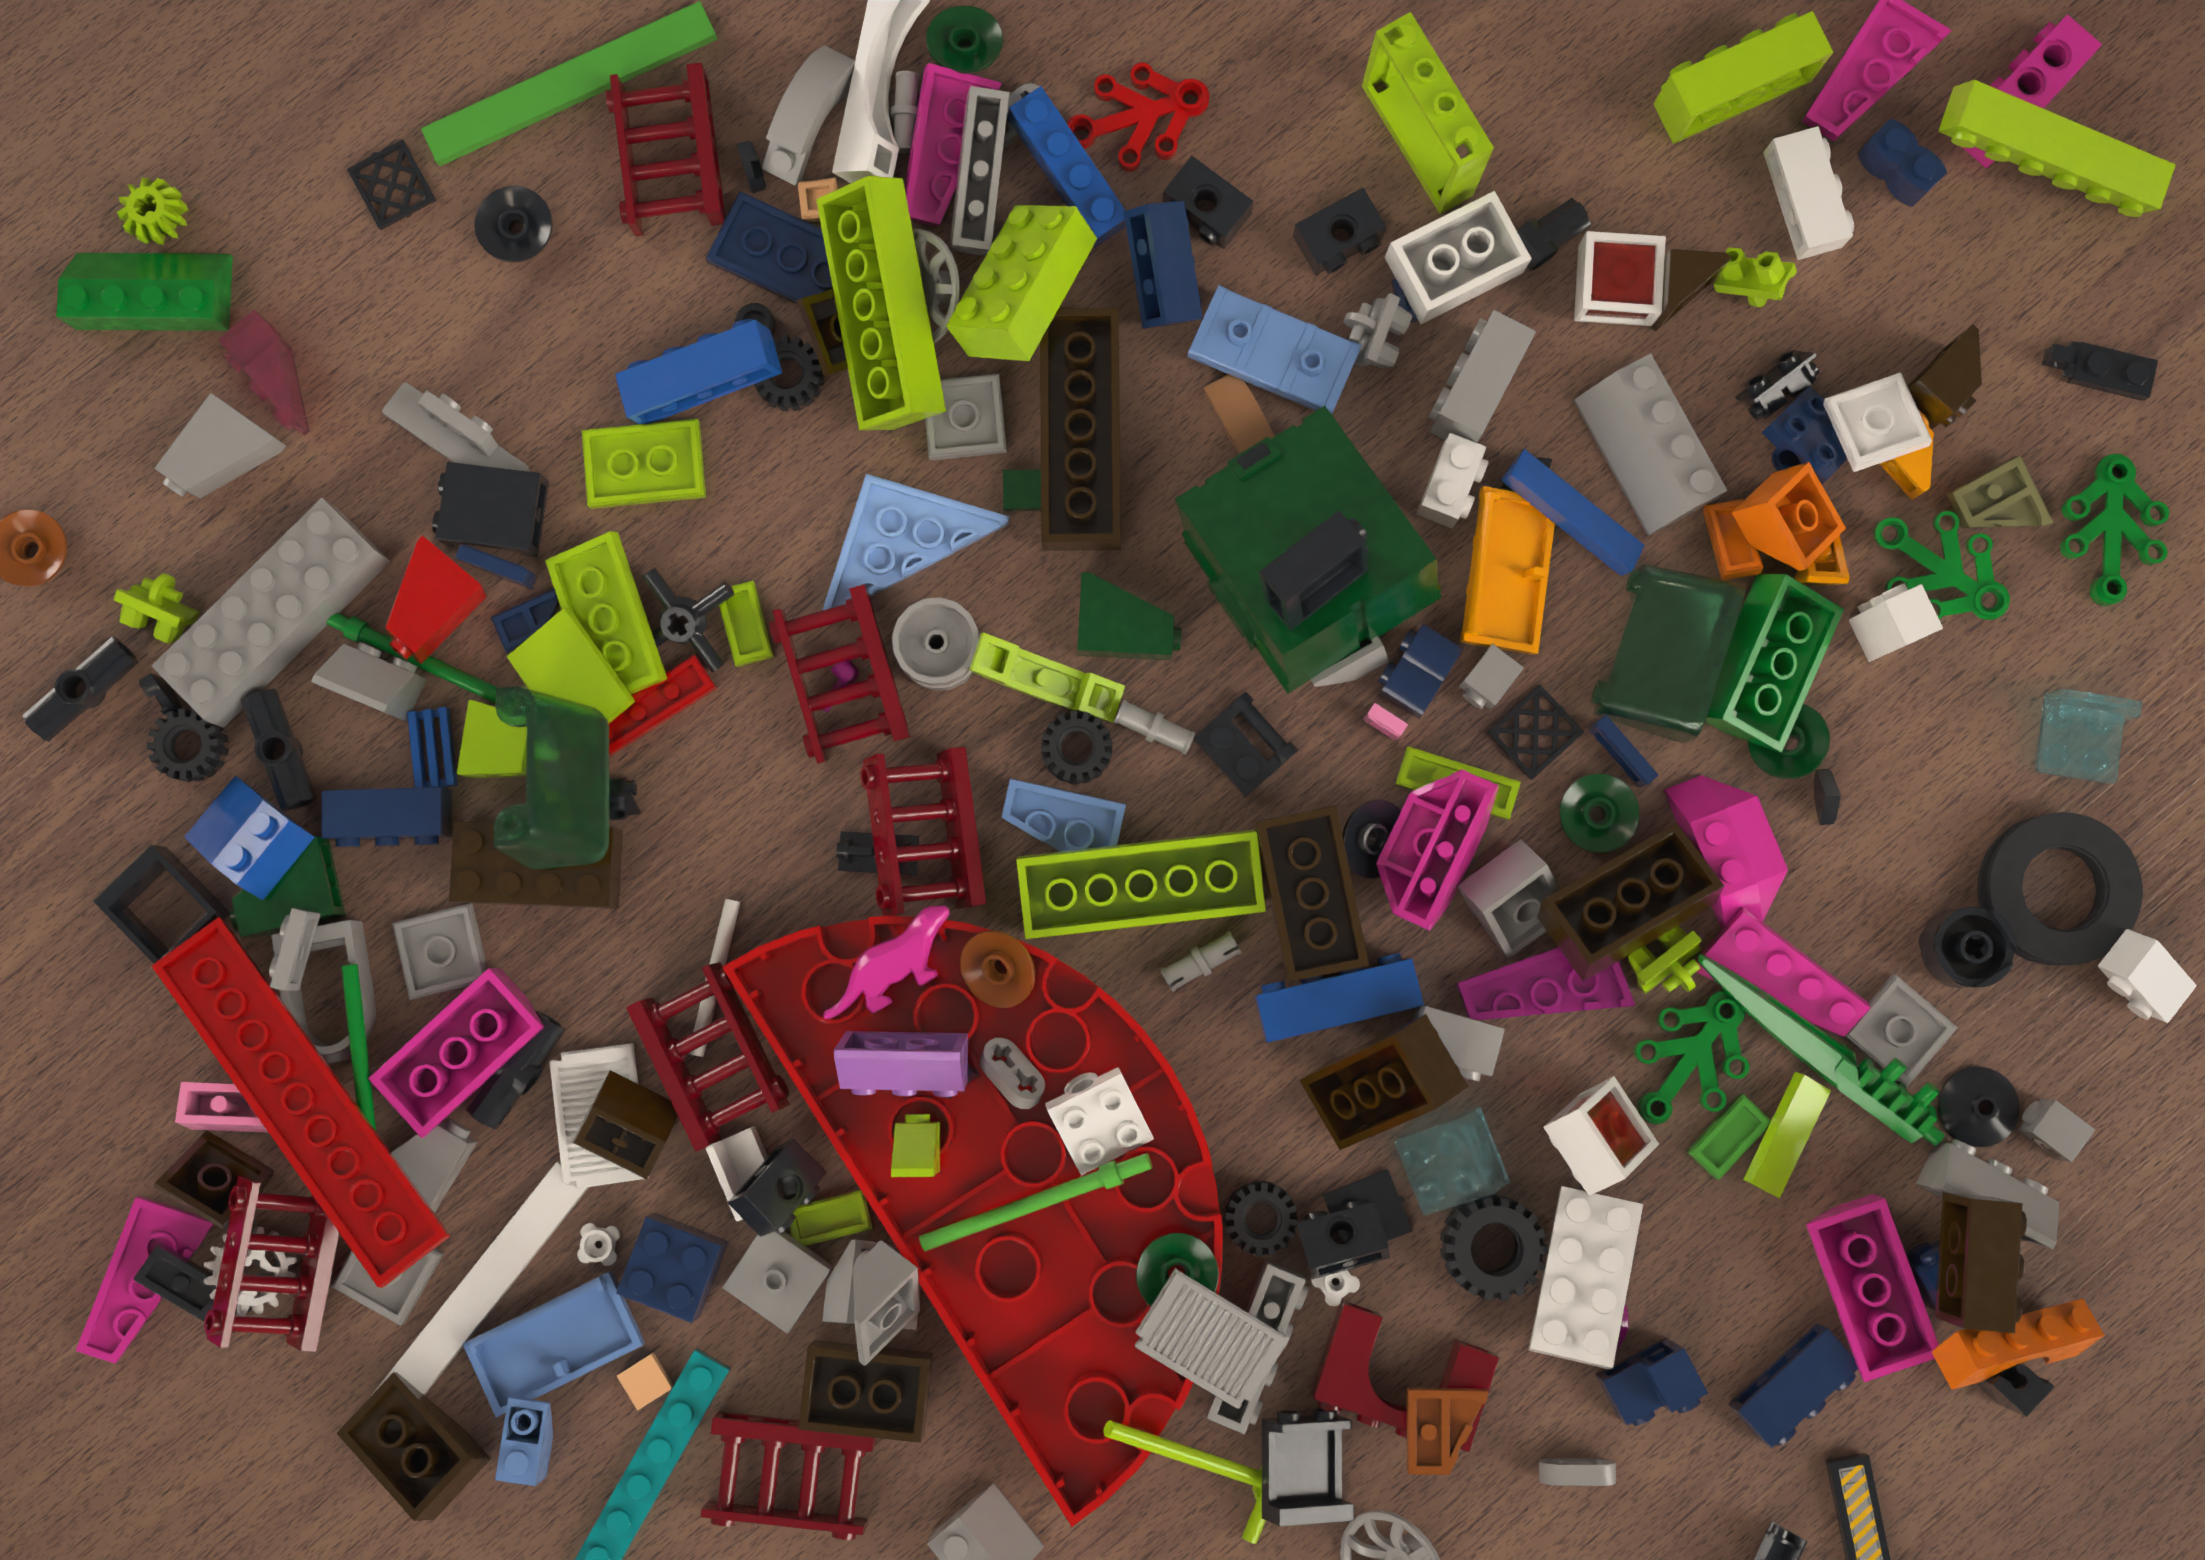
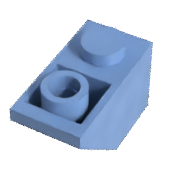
M508 1397L495 1476L496 1481L536 1486L547 1477L553 1441L550 1402Z

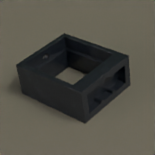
M1340 510L1259 571L1265 602L1290 631L1369 571L1367 559L1369 550L1365 540L1368 538V535L1355 518L1348 520Z
M150 845L93 901L153 964L218 917L225 920L230 915V912L167 847ZM165 870L207 911L170 950L128 908Z

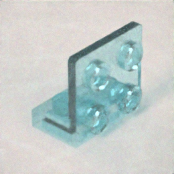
M2060 689L2045 694L2035 771L2037 773L2100 783H2115L2118 775L2123 726L2125 721L2141 716L2142 701L2068 689Z
M1481 1107L1466 1111L1452 1121L1401 1137L1395 1141L1396 1148L1424 1215L1493 1195L1510 1183Z

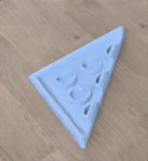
M866 474L823 610L846 604L845 600L852 598L849 588L863 584L867 586L869 595L872 597L1007 526L1010 518L1003 514Z

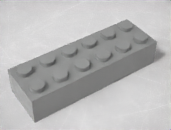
M321 498L152 667L203 720L224 728L244 709L241 701L250 694L262 691L327 626L326 622L329 617L335 613H340L391 561L338 508Z

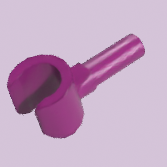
M851 660L833 666L831 672L838 681L831 690L851 685L859 677L858 668ZM828 707V708H825V709H822V710H824V711H826V712H829V710L831 709V707Z

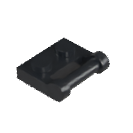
M1247 691L1193 738L1244 797L1248 796L1299 751L1292 742L1287 744L1252 704L1254 699ZM1239 714L1243 716L1276 754L1268 762L1232 722Z

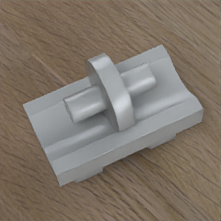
M1389 293L1385 299H1374L1372 306L1362 303L1358 313H1346L1343 322L1352 329L1349 340L1362 345L1354 365L1361 368L1371 364L1385 369L1394 366L1399 354V348L1385 342L1387 333L1390 331L1398 336L1404 334L1412 319V314L1398 306L1400 297Z

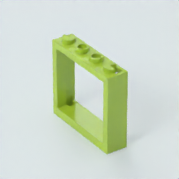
M1409 12L1376 31L1362 88L1441 215L1474 195L1494 147L1414 16ZM1384 82L1387 89L1377 93L1374 85ZM1464 144L1469 152L1466 157L1461 159L1455 149ZM1443 190L1442 195L1440 196L1438 192Z

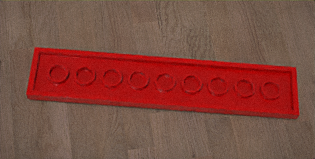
M218 917L151 966L377 1287H385L451 1236L276 991L270 987L266 977L225 920Z

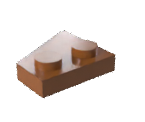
M1407 1388L1406 1471L1408 1474H1451L1459 1457L1460 1448L1467 1441L1473 1429L1472 1424L1482 1404H1485L1488 1399V1391L1486 1389Z

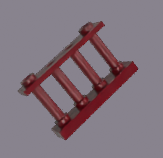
M702 62L686 64L688 79H682V84L625 91V87L618 74L610 75L611 89L606 90L605 95L609 113H614L625 197L624 201H619V210L622 223L624 225L628 224L635 236H643L641 218L699 210L700 214L706 215L711 226L723 225L726 219L709 79ZM685 99L686 103H691L693 116H687L686 121L630 128L627 107ZM687 136L691 140L696 139L697 153H692L691 158L634 165L632 144ZM694 173L695 177L701 178L702 190H697L696 195L639 202L637 181Z
M865 584L849 588L852 598L846 599V604L788 621L785 611L777 609L773 610L775 620L769 622L775 644L782 643L805 720L808 734L803 735L802 738L809 758L815 757L817 764L828 762L825 749L884 733L885 736L892 734L894 742L911 738L872 601ZM851 619V622L859 621L863 636L857 637V642L798 659L792 639L793 635ZM862 657V660L870 659L874 674L868 675V680L809 697L803 676L804 673ZM873 695L874 698L881 696L885 712L879 713V718L820 734L814 714L815 711Z
M966 747L949 748L937 753V760L934 764L886 768L884 753L875 754L863 760L860 779L863 788L867 789L879 883L876 888V902L878 907L882 909L883 916L905 914L904 902L952 897L956 901L957 910L986 904ZM934 779L940 783L942 794L940 803L891 807L888 783ZM942 819L945 822L947 832L945 842L896 847L893 823ZM947 858L950 861L952 870L950 881L901 887L898 863Z
M721 962L702 967L707 981L663 1004L655 1002L652 997L639 1000L626 1007L695 1152L721 1141L722 1139L718 1133L721 1126L766 1103L772 1113L790 1106L787 1099L789 1096L788 1087L784 1079L780 1075L775 1074L734 990L735 988L722 968ZM715 995L724 1013V1017L680 1040L672 1038L666 1025L668 1024V1019ZM732 1031L742 1053L697 1076L690 1074L684 1062L685 1055ZM750 1067L760 1089L715 1112L707 1110L701 1098L703 1090Z
M238 1176L237 1186L232 1188L229 1195L231 1216L213 1308L207 1312L204 1329L207 1335L206 1339L220 1348H228L231 1332L285 1334L287 1338L286 1343L299 1351L316 1352L339 1232L313 1195L307 1197L259 1193L260 1182L247 1176ZM255 1209L308 1213L310 1216L308 1232L303 1237L251 1233ZM247 1250L300 1253L303 1257L300 1273L295 1277L243 1274ZM239 1291L293 1294L295 1299L292 1314H289L287 1318L235 1315Z
M718 1411L712 1417L710 1432L713 1435H721V1441L724 1442L718 1501H708L701 1509L700 1517L711 1518V1524L717 1526H734L735 1522L738 1521L832 1532L833 1538L854 1540L856 1535L864 1534L868 1524V1518L854 1517L861 1457H864L866 1452H873L877 1444V1438L798 1430L799 1420ZM745 1438L761 1440V1445L764 1446L758 1506L734 1504L740 1445L745 1443ZM785 1443L801 1444V1450L805 1451L798 1511L774 1508L781 1448L785 1447ZM826 1447L842 1449L841 1454L845 1455L838 1515L814 1513L821 1452H825Z

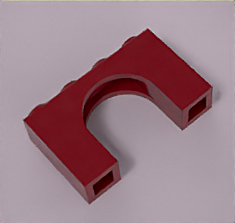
M1341 1300L1311 1394L1314 1399L1319 1400L1318 1407L1323 1410L1338 1411L1339 1415L1342 1409L1357 1413V1421L1376 1428L1380 1427L1381 1422L1396 1427L1395 1433L1406 1438L1407 1405L1393 1404L1381 1398L1373 1390L1369 1379V1361L1383 1317L1378 1312ZM1455 1339L1443 1379L1438 1388L1486 1389L1489 1393L1499 1357L1492 1351ZM1482 1404L1472 1424L1473 1429L1467 1441L1462 1444L1461 1450L1470 1452L1485 1404Z

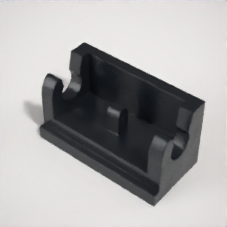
M2017 1364L1983 1382L1976 1383L1997 1404L2025 1417H2028L2055 1387L2048 1380L2038 1377L2030 1368L2022 1364Z

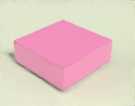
M1376 703L1372 705L1364 717V722L1392 740H1397L1408 726L1407 723Z

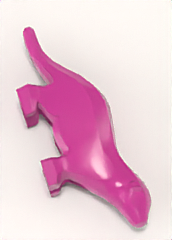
M928 906L916 915L901 935L865 950L858 958L852 970L845 994L836 1005L824 1012V1019H831L850 1007L863 993L866 996V1007L872 1014L893 1003L889 996H882L890 984L903 980L910 973L914 974L919 986L937 977V972L928 968L927 962L933 940L939 928L949 916V908L947 906Z

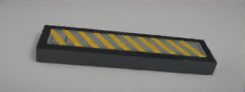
M1862 1453L1825 1460L1845 1559L1891 1560L1869 1455Z

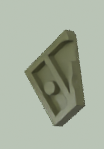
M2014 456L1946 493L1963 528L2047 526L2053 523L2021 456Z

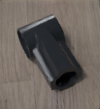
M1571 198L1541 219L1537 220L1534 218L1516 230L1532 258L1527 266L1529 271L1542 266L1559 251L1560 247L1590 227L1591 222L1588 218V213L1580 202Z

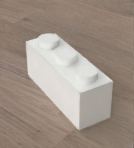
M1818 126L1774 138L1763 153L1797 260L1842 248L1853 237L1854 221L1851 213L1845 210L1841 199L1842 183L1839 176L1833 174L1829 161L1831 151L1827 139L1822 138Z
M1905 583L1894 587L1869 600V602L1858 606L1860 614L1849 619L1850 625L1868 662L1943 629L1922 584L1909 590Z

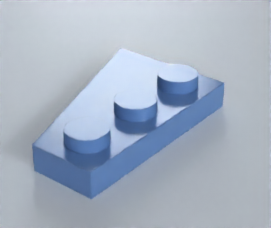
M1010 778L1002 818L1058 851L1114 846L1118 844L1126 803Z

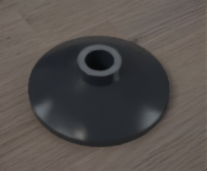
M507 186L495 190L482 201L476 212L474 226L476 237L488 254L498 260L515 263L531 259L544 249L552 233L553 221L548 205L536 192L521 186ZM515 224H523V230L520 233H511V229Z
M1379 799L1367 801L1357 807L1345 823L1342 835L1350 870L1357 875L1365 878L1380 877L1376 863L1400 815L1401 810L1396 805Z
M1969 1067L1956 1072L1945 1082L1939 1094L1938 1113L1944 1128L1954 1139L1973 1147H1988L2003 1141L2015 1128L2019 1117V1100L2012 1084L1999 1072L1985 1067ZM1982 1100H1986L1989 1104V1111L1985 1115H1982L1978 1110V1105Z

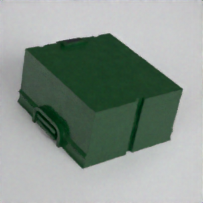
M1326 406L1305 417L1302 420V424L1298 427L1292 425L1271 439L1269 437L1264 438L1227 461L1228 466L1205 479L1203 486L1199 488L1196 485L1175 498L1184 528L1182 536L1185 539L1184 543L1209 578L1207 584L1212 594L1215 593L1217 601L1240 635L1246 638L1249 649L1253 650L1256 648L1287 694L1359 650V642L1368 638L1371 642L1376 636L1383 635L1442 598L1440 594L1442 589L1438 584L1436 557ZM1340 510L1348 520L1355 518L1368 535V538L1365 540L1369 550L1367 554L1369 571L1290 631L1265 602L1259 571Z

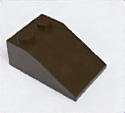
M393 1372L337 1432V1435L413 1521L435 1520L491 1459L464 1428L397 1372Z

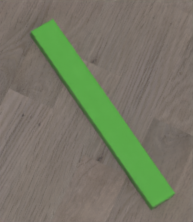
M698 1L422 127L421 130L436 163L442 166L611 89L610 75L618 74L621 82L624 83L714 42L718 38L701 2Z

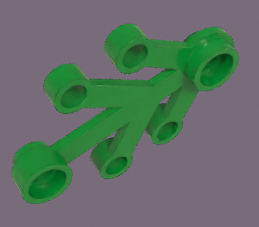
M2110 454L2102 458L2095 468V481L2079 495L2070 497L2062 504L2064 517L2071 521H2077L2088 515L2090 504L2106 493L2105 509L2080 531L2064 538L2060 543L2062 555L2067 559H2076L2083 556L2088 551L2089 544L2104 531L2102 576L2094 579L2090 585L2092 600L2104 607L2121 602L2127 594V584L2120 576L2122 535L2138 551L2139 559L2146 565H2156L2164 561L2168 554L2166 545L2160 540H2151L2123 509V496H2125L2141 512V521L2146 526L2156 527L2166 522L2169 518L2167 505L2160 501L2153 502L2135 482V465L2128 457L2122 454ZM2113 466L2120 469L2122 473L2121 479L2114 477L2112 474ZM2072 502H2077L2081 506L2080 514H2075L2071 510ZM2151 508L2158 510L2159 520H2154L2150 516ZM2070 540H2074L2079 544L2078 553L2070 550ZM2150 546L2157 550V559L2149 556L2148 548ZM2108 582L2115 584L2117 588L2115 595L2108 592Z
M1939 512L1932 521L1934 530L1940 534L1944 559L1909 537L1907 525L1899 518H1884L1875 525L1873 538L1878 546L1884 549L1897 548L1934 573L1908 579L1901 576L1892 577L1885 584V592L1891 589L1895 581L1899 580L1906 584L1908 590L1921 584L1925 591L1954 586L1967 595L1943 602L1929 598L1930 602L1934 603L1938 608L1937 616L1939 620L1943 616L1972 612L1975 616L1984 620H1993L2001 617L2007 611L2010 604L2009 592L2003 584L1994 580L1990 555L1993 548L1992 539L1987 534L1976 533L1969 536L1966 540V551L1971 556H1974L1976 582L1964 574L1957 534L1960 521L1954 512ZM1945 515L1951 517L1953 521L1952 527L1947 531L1943 530L1939 525L1940 519ZM1886 526H1892L1896 531V536L1891 541L1885 540L1882 536V531ZM1980 537L1985 541L1986 547L1982 552L1977 553L1973 549L1972 544L1976 538ZM1989 592L1993 594L1995 601L1991 607L1986 608L1983 606L1981 599L1985 593Z
M1726 991L1713 993L1707 999L1705 1006L1680 1010L1667 1007L1658 1012L1656 1021L1658 1026L1664 1031H1677L1681 1028L1682 1024L1706 1022L1697 1036L1659 1042L1641 1040L1635 1045L1634 1056L1637 1061L1643 1064H1652L1662 1057L1683 1054L1658 1091L1647 1092L1640 1097L1637 1110L1644 1121L1652 1124H1662L1670 1118L1673 1110L1671 1101L1696 1066L1702 1091L1699 1096L1700 1105L1705 1110L1718 1112L1725 1107L1726 1095L1718 1088L1711 1044L1719 1033L1726 1057L1722 1063L1724 1074L1732 1079H1742L1748 1074L1749 1063L1745 1057L1741 1056L1737 1027L1744 1020L1745 1010ZM1724 1003L1729 1004L1732 1008L1730 1017L1726 1019L1719 1012L1720 1006ZM1667 1012H1672L1676 1016V1023L1672 1027H1668L1664 1023L1663 1018ZM1645 1044L1653 1048V1056L1647 1060L1640 1053L1642 1046ZM1735 1059L1739 1060L1742 1065L1741 1071L1736 1075L1729 1068L1731 1061ZM1711 1092H1715L1719 1097V1102L1714 1107H1710L1706 1101L1707 1095ZM1658 1100L1663 1105V1112L1655 1116L1651 1113L1650 1106L1654 1101Z

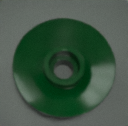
M955 6L940 12L931 21L926 33V45L931 58L939 66L952 69L961 74H970L984 70L996 61L1002 50L1003 34L997 20L985 10L974 6ZM964 45L969 46L968 48H961Z
M1803 704L1788 739L1793 738L1798 741L1796 748L1792 750L1783 749L1781 753L1748 742L1749 752L1753 761L1762 771L1779 779H1797L1812 773L1823 763L1830 747V733L1825 720L1815 709Z
M1591 774L1578 779L1566 790L1560 803L1559 817L1564 833L1576 846L1589 852L1606 853L1622 847L1632 838L1639 823L1640 812L1635 794L1626 783L1611 775ZM1593 807L1600 808L1603 812V818L1600 822H1596L1590 817V811Z
M1170 1233L1160 1236L1144 1249L1139 1258L1136 1269V1281L1143 1299L1150 1307L1169 1279V1269L1174 1265L1181 1266L1185 1275L1211 1291H1216L1219 1279L1217 1261L1210 1248L1197 1237L1185 1233Z

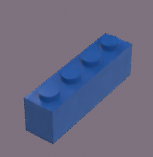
M1042 86L1010 106L1008 121L1065 205L1077 207L1097 237L1094 248L1126 227L1124 211L1126 210Z
M745 319L734 323L732 329L722 333L702 335L697 339L696 343L686 347L678 346L666 349L662 352V356L650 361H635L628 365V369L616 373L615 376L626 417L638 424H649L782 374V369L771 330L756 319Z
M1401 953L1377 958L1379 966L1368 969L1359 967L1339 971V976L1326 979L1324 975L1300 979L1301 985L1286 988L1284 980L1262 985L1263 994L1255 995L1254 998L1265 1042L1277 1041L1423 1006L1424 1003L1413 959L1402 960Z

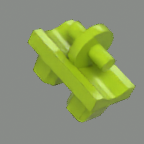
M1729 247L1725 253H1728L1732 260L1719 274L1713 285L1717 293L1747 296L1750 306L1762 307L1768 299H1782L1787 282L1795 276L1797 269L1795 263L1782 262L1779 254L1776 252L1765 251L1755 259L1746 258L1745 253L1740 248Z
M162 573L155 580L145 577L141 585L135 584L127 591L117 589L114 596V601L122 604L120 623L131 628L140 629L146 627L148 618L152 617L157 620L153 636L167 644L176 642L182 636L185 627L194 624L198 620L200 612L179 603L183 593L174 589L175 578L167 573Z
M1677 926L1657 938L1667 950L1657 959L1646 946L1641 947L1628 956V963L1637 975V986L1644 994H1647L1663 980L1665 981L1662 983V986L1668 993L1679 985L1687 992H1690L1696 987L1691 975L1697 972L1700 966L1694 959L1682 967V965L1701 951L1698 944L1701 942V938L1694 931L1687 934L1682 928Z

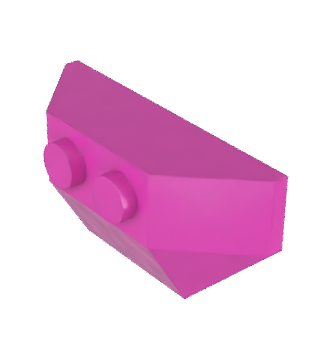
M1461 769L1450 776L1410 792L1376 863L1394 915L1431 931L1452 902L1458 890L1457 886L1461 883L1486 831L1499 788L1497 784Z
M1703 775L1663 790L1677 824L1724 885L1716 904L1712 906L1721 930L1742 907L1763 922L1788 868L1758 796Z

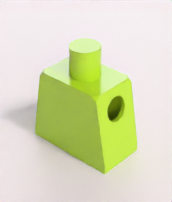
M469 700L457 774L473 779L528 777L531 774L533 760L554 761L557 749L556 739L537 737L538 722L531 718L475 700Z

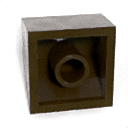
M1974 324L1969 326L1948 343L1907 386L1918 410L1927 418L1929 422L1928 427L1931 430L1940 423L1947 427L1957 417L1960 418L1976 402L1972 395L1982 385L1979 329Z

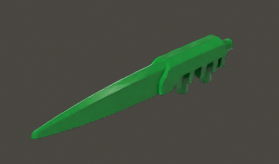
M1699 954L1698 961L1700 965L1758 1024L1840 1092L1911 1144L1921 1137L1933 1146H1937L1943 1140L1944 1133L1933 1126L1937 1120L1935 1107L1930 1105V1103L1940 1091L1932 1083L1926 1082L1914 1095L1906 1090V1085L1900 1081L1898 1083L1895 1082L1907 1069L1906 1065L1897 1058H1893L1881 1071L1874 1067L1873 1061L1868 1057L1857 1066L1856 1055L1848 1047L1838 1043L1804 1017L1745 978L1711 958Z

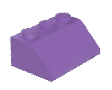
M846 1031L834 1049V1060L840 1089H851V1093L855 1095H871L876 1093V1090H892V1094L897 1096L915 1095L917 1090L933 1091V1095L939 1097L955 1096L958 1094V1091H964L968 1082V1033Z

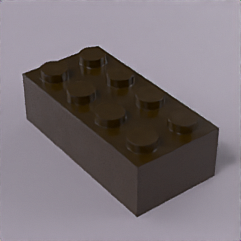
M1332 805L1254 821L1288 981L1369 966L1337 806Z
M454 821L449 901L463 904L619 909L623 831L614 827Z
M1676 822L1543 899L1537 918L1584 982L1716 904L1724 885Z
M1426 1014L1331 1059L1299 1080L1339 1150L1431 1112L1469 1087Z

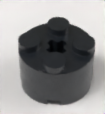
M1980 907L1955 908L1941 912L1927 924L1924 932L1920 934L1918 943L1922 960L1929 973L1944 985L1956 988L1987 987L2001 981L2011 971L2014 964L2012 963L2014 950H2017L2016 936L2008 921L2000 914ZM1966 941H1970L1972 945L1967 949L1968 954L1965 951Z

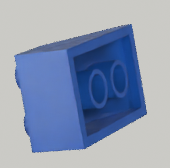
M236 775L184 836L216 869L236 885L261 900L265 899L315 838Z

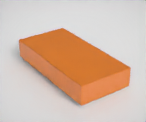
M1744 499L1705 505L1703 509L1704 519L1722 581L1758 575L1763 570L1758 549L1750 546L1731 513Z

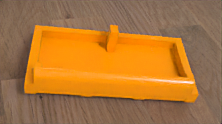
M1487 486L1480 488L1460 643L1488 648L1494 644L1500 650L1535 655L1539 651L1555 523L1516 492Z

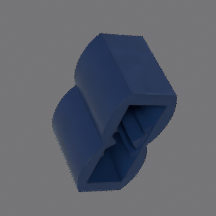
M1890 119L1858 152V158L1863 167L1873 176L1885 180L1891 194L1901 203L1910 207L1919 202L1947 174L1940 158L1929 149L1919 146L1911 130L1894 119Z
M1422 624L1418 632L1412 629L1409 630L1398 648L1404 652L1403 657L1398 665L1390 662L1378 680L1379 683L1384 685L1379 695L1418 719L1421 718L1464 649Z

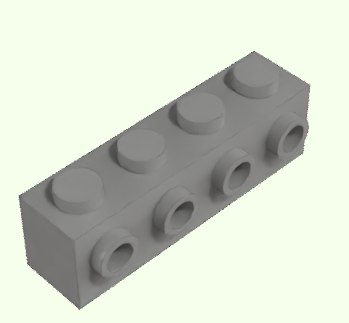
M1265 1259L1245 1311L1290 1338L1293 1325L1289 1324L1294 1309L1300 1310L1303 1306L1308 1292V1287L1304 1286L1306 1279L1302 1274ZM1274 1363L1252 1401L1249 1402L1244 1399L1241 1407L1238 1409L1211 1394L1205 1409L1206 1418L1245 1434L1249 1423L1255 1425L1263 1406V1402L1259 1401V1397L1264 1385L1270 1387L1278 1363Z

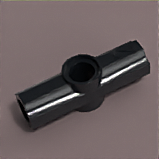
M111 637L76 669L66 670L58 676L55 687L22 715L25 724L44 741L50 742L86 709L99 706L105 699L106 691L139 663L136 656L118 638ZM84 680L86 685L85 692L78 698L76 696V688Z
M269 689L248 695L241 703L256 741L254 747L255 755L265 765L281 811L286 812L299 809L311 804L317 798L302 760V744L293 735L277 690ZM283 740L285 752L281 758L275 760L273 748L276 743Z
M539 1010L535 1012L544 1028L486 1081L466 1110L478 1122L494 1130L498 1129L503 1123V1120L510 1113L519 1097L525 1095L538 1080L544 1068L542 1066L543 1062L566 1030L559 1022Z

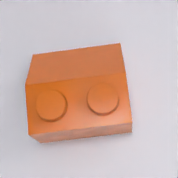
M1809 462L1772 473L1731 512L1750 546L1799 571L1807 569L1846 529Z

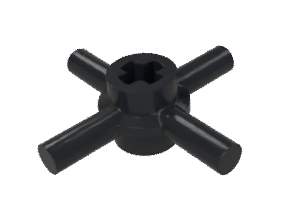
M655 567L644 574L642 577L664 606L660 613L661 626L652 632L656 647L658 648L669 639L681 644L691 643L712 673L723 666L725 663L703 633L707 627L706 614L734 596L732 587L727 582H724L696 601L689 597H676ZM682 615H684L689 621L685 625H683L678 619Z

